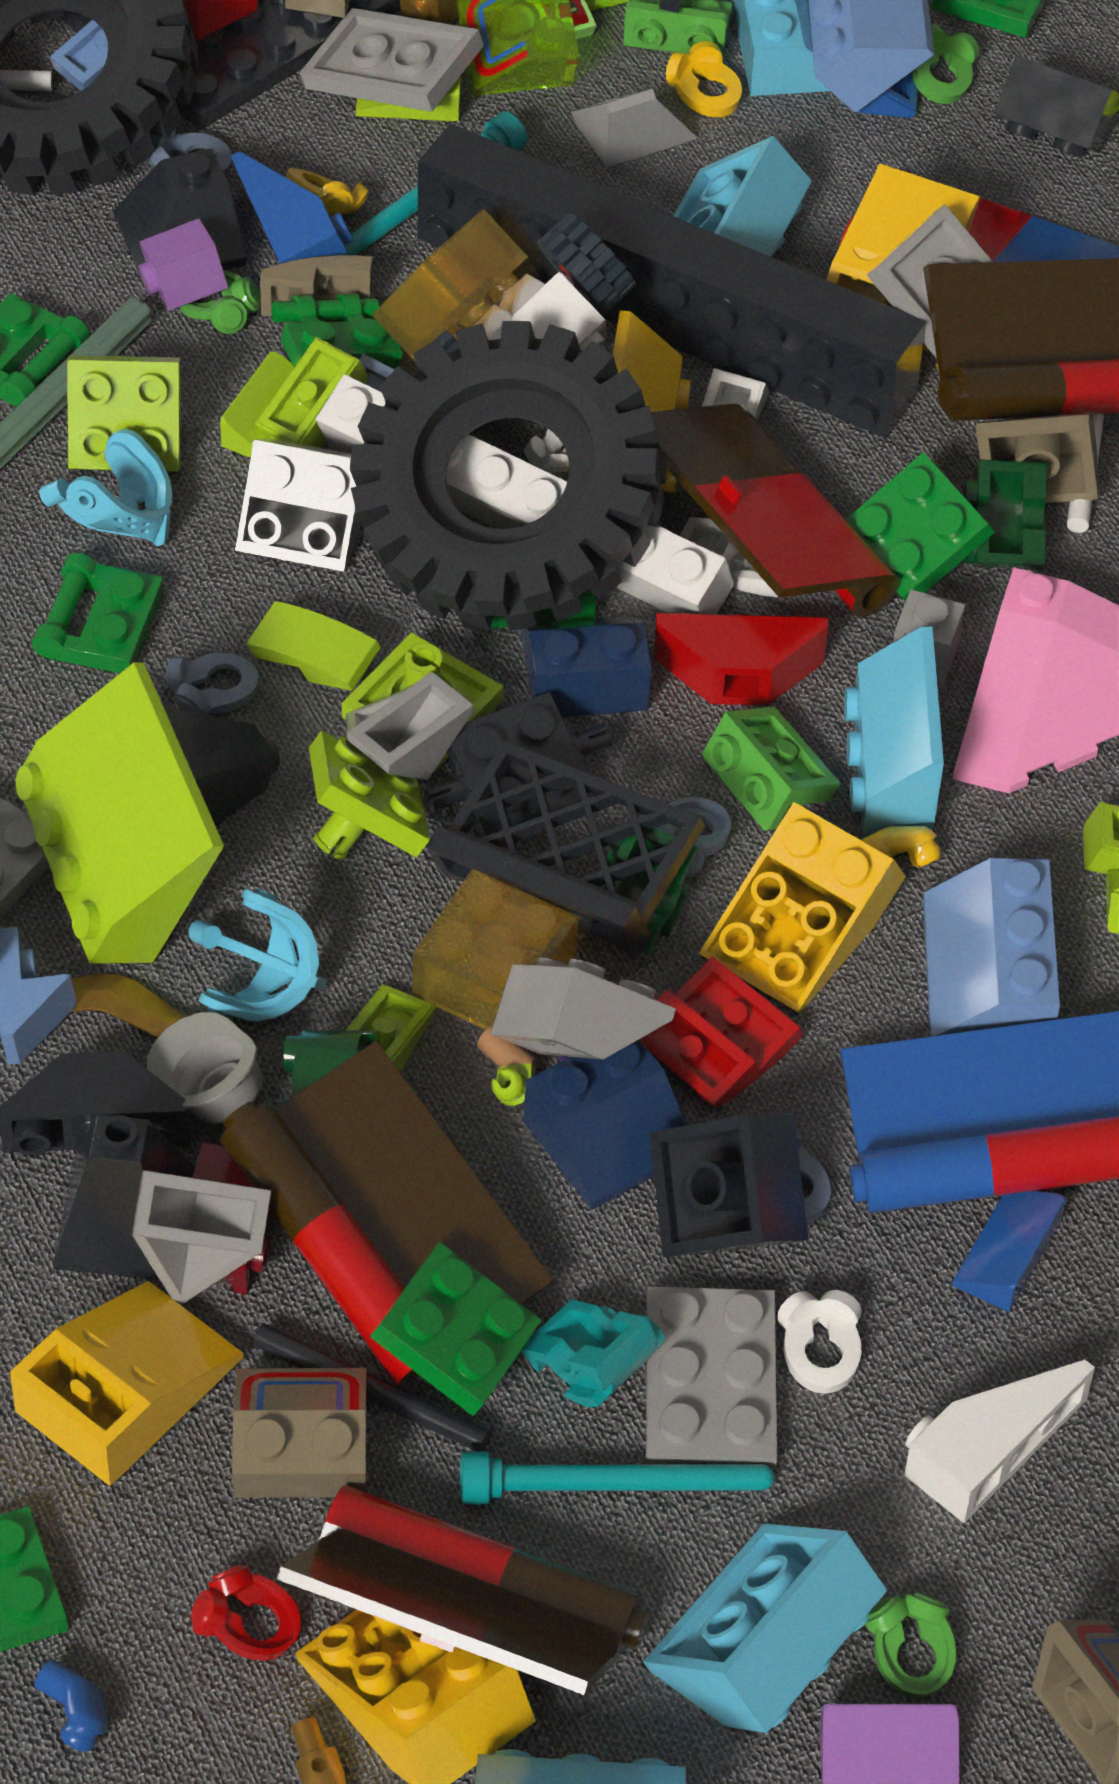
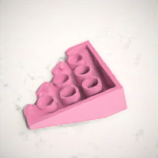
M1014 567L998 614L952 778L1005 793H1011L1028 786L1029 777L1027 773L1053 762L1058 772H1061L1097 757V744L1119 735V605L1070 581Z

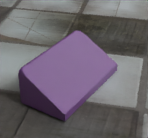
M826 1704L822 1707L819 1722L822 1784H959V1711L957 1705Z

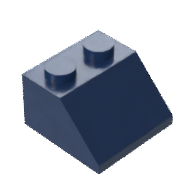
M634 616L538 623L537 628L520 630L531 699L550 692L561 717L648 710L651 663L644 625L639 619Z
M640 1039L605 1059L570 1057L525 1081V1125L591 1210L654 1177L649 1132L686 1126L664 1069Z

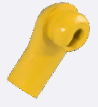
M889 826L861 840L889 857L907 851L911 864L917 868L923 867L939 859L941 856V849L934 840L937 835L927 826Z

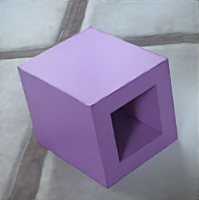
M199 218L139 241L146 261L138 265L144 286L149 295L158 292L168 311L228 288L216 246Z

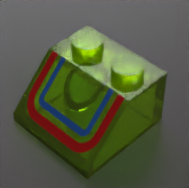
M569 0L457 1L460 26L479 29L484 44L468 65L473 96L574 85L579 51Z

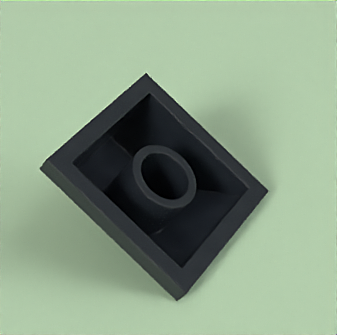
M212 148L160 160L113 210V218L139 276L138 265L146 262L139 241L198 218L216 246L223 270L247 265V256L229 184Z

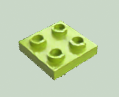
M69 355L67 359L68 469L112 470L105 458L106 443L109 437L117 430L128 429L136 432L158 455L166 471H179L181 467L180 358Z
M411 632L342 702V718L346 720V713L408 689L430 672H433L473 704V713L467 720L469 722L491 714L503 702L504 686ZM447 752L445 753V755L443 756V758L441 759V761L439 762V764L433 772H435L449 758Z
M321 730L309 746V754L317 803L332 810L333 813L323 827L314 835L315 843L328 855L335 846L337 849L334 851L333 857L343 860L348 855L350 848L366 829L417 858L430 841L420 788L416 778L388 774L350 743L347 737L337 739Z

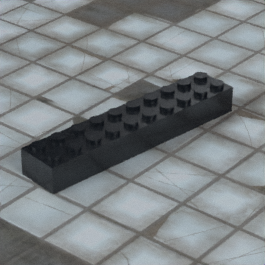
M451 123L418 160L417 239L518 282L528 274L546 284L558 271L544 256L537 242L567 213L571 212L615 254L614 256L623 263L637 284L605 315L600 314L603 318L618 325L620 310L632 312L672 348L708 362L714 367L764 382L773 391L886 439L916 398L926 321Z

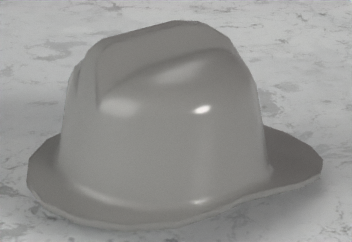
M200 1012L180 1019L166 1028L155 1040L147 1056V1070L185 1098L186 1101L182 1106L187 1108L193 1116L209 1124L224 1122L236 1109L248 1102L254 1101L262 1090L264 1080L263 1073L256 1059L258 1049L254 1041L232 1021L218 1013Z

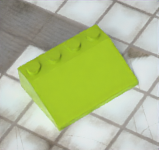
M133 662L39 738L24 764L19 768L15 778L17 794L24 801L34 826L36 841L44 850L53 873L54 885L61 892L72 919L74 934L80 939L90 964L153 963L224 847L144 663Z

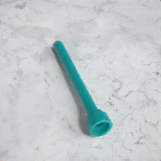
M507 111L499 113L488 121L480 135L516 151H520L528 142L527 133L517 117ZM418 185L351 233L354 241L346 245L350 255L357 256L418 211Z
M488 1451L461 1452L460 1459L461 1505H488L489 1498H501L502 1491H763L769 1489L775 1480L773 1470L764 1464L502 1465L501 1458H489Z

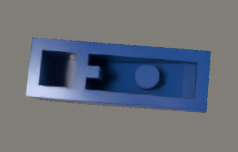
M239 151L230 156L280 264L312 257L350 255L346 245L354 241L340 212L330 216L319 196Z

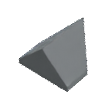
M653 89L619 96L571 112L575 124L606 168L698 139L695 134L656 99Z
M430 672L408 689L346 713L347 740L388 774L428 780L473 713V704L436 674Z
M142 1171L132 1236L173 1300L182 1305L257 1255H261L271 1190Z

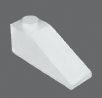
M1082 1360L954 1401L935 1419L930 1415L924 1417L914 1427L906 1440L905 1445L909 1448L904 1476L965 1523L1087 1401L1095 1367L1088 1361Z

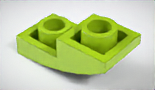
M274 601L246 643L256 659L299 667L308 682L353 691L381 648L377 640L344 623L308 609Z

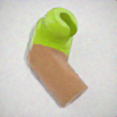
M492 1025L482 1033L477 1042V1047L498 1065L496 1080L492 1079L493 1093L501 1103L508 1106L524 1103L525 1081L535 1076L536 1060L525 1048L490 1035L493 1028Z

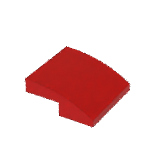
M711 956L676 994L667 989L656 1000L676 1008L673 1020L640 1038V1040L660 1064L714 1109H717L740 1094L773 1067L803 1037L800 1026L715 957Z

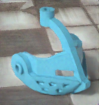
M117 430L109 437L106 443V461L119 481L120 496L118 499L101 482L88 476L77 477L70 484L64 479H58L42 486L39 490L40 498L47 507L58 504L65 514L87 528L143 538L153 542L156 547L165 544L168 540L171 516L170 506L172 503L170 479L158 455L139 434L132 430ZM145 502L146 509L139 510L138 504Z
M245 888L241 896L244 898L242 904L254 911L269 915L272 931L267 952L222 935L218 927L200 919L191 924L189 937L193 942L207 949L220 946L261 963L258 972L249 986L236 995L207 987L206 992L201 993L198 1001L208 1006L207 1010L218 1013L226 1018L232 1015L248 1021H262L273 1019L289 1012L305 999L312 988L324 990L328 979L319 976L317 943L312 930L304 919L289 906L278 901V896L259 888L256 891ZM292 939L295 941L298 949L299 962L297 959ZM291 981L288 988L274 995H270L271 992Z

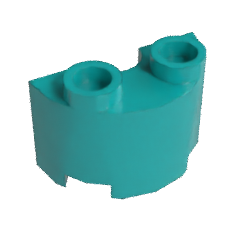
M571 1299L528 1339L521 1351L538 1373L548 1365L560 1378L571 1386L564 1393L566 1398L584 1407H599L665 1343V1336L659 1326L645 1315H634L622 1311L617 1314L605 1305L598 1307L597 1305Z

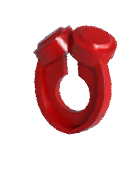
M237 1564L214 1574L212 1579L207 1582L208 1590L202 1591L193 1605L191 1621L193 1632L196 1635L205 1637L216 1636L228 1649L241 1657L251 1660H274L284 1655L295 1644L301 1629L300 1613L292 1597L274 1581L251 1573L248 1564L244 1566ZM234 1596L248 1607L257 1604L270 1608L278 1620L276 1635L265 1641L250 1637L242 1626V1617L228 1608L227 1598Z

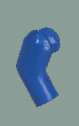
M50 1659L40 1670L35 1680V1688L64 1705L68 1721L60 1731L62 1741L78 1751H90L95 1747L98 1735H104L108 1726L103 1693L91 1681L56 1660Z

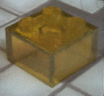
M483 209L427 257L372 316L414 359L413 353L430 344L444 330L450 332L458 340L456 331L460 329L457 326L461 323L466 328L473 326L491 308L490 304L486 301L489 296L495 302H498L520 281L513 272L528 256Z
M472 869L413 952V996L432 1003L438 1008L486 1030L494 1024L512 964L537 966L539 958L542 957L568 965L570 959H576L579 917Z

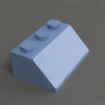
M808 0L815 78L855 113L934 55L928 0Z
M989 858L924 892L923 912L930 1037L1057 1020L1060 1000L1049 860Z

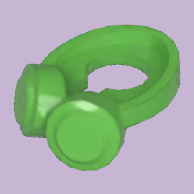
M931 24L934 55L912 71L913 81L917 89L927 99L939 104L955 103L965 95L972 82L973 70L971 64L978 58L979 46L976 40L967 33L960 32L949 37L940 26ZM942 55L949 64L948 69L956 77V81L952 83L941 82L933 77L930 72V67L937 65L939 57Z
M223 270L228 288L221 290L222 298L206 303L191 302L178 308L187 317L210 320L212 326L219 332L233 334L242 329L248 314L261 309V292L250 277L245 276L241 278L235 273Z
M918 1592L915 1594L907 1593L904 1599L899 1595L880 1600L871 1609L869 1619L865 1623L866 1628L874 1635V1655L881 1675L891 1688L899 1694L910 1698H926L936 1694L948 1682L956 1663L955 1638L947 1622L950 1609L945 1606L943 1601ZM907 1616L917 1621L920 1639L927 1642L935 1654V1664L932 1671L922 1677H912L906 1674L900 1668L897 1661L898 1649L905 1641L902 1621Z

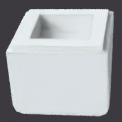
M714 368L702 407L734 403L743 404L758 420L767 400L769 390L764 382Z

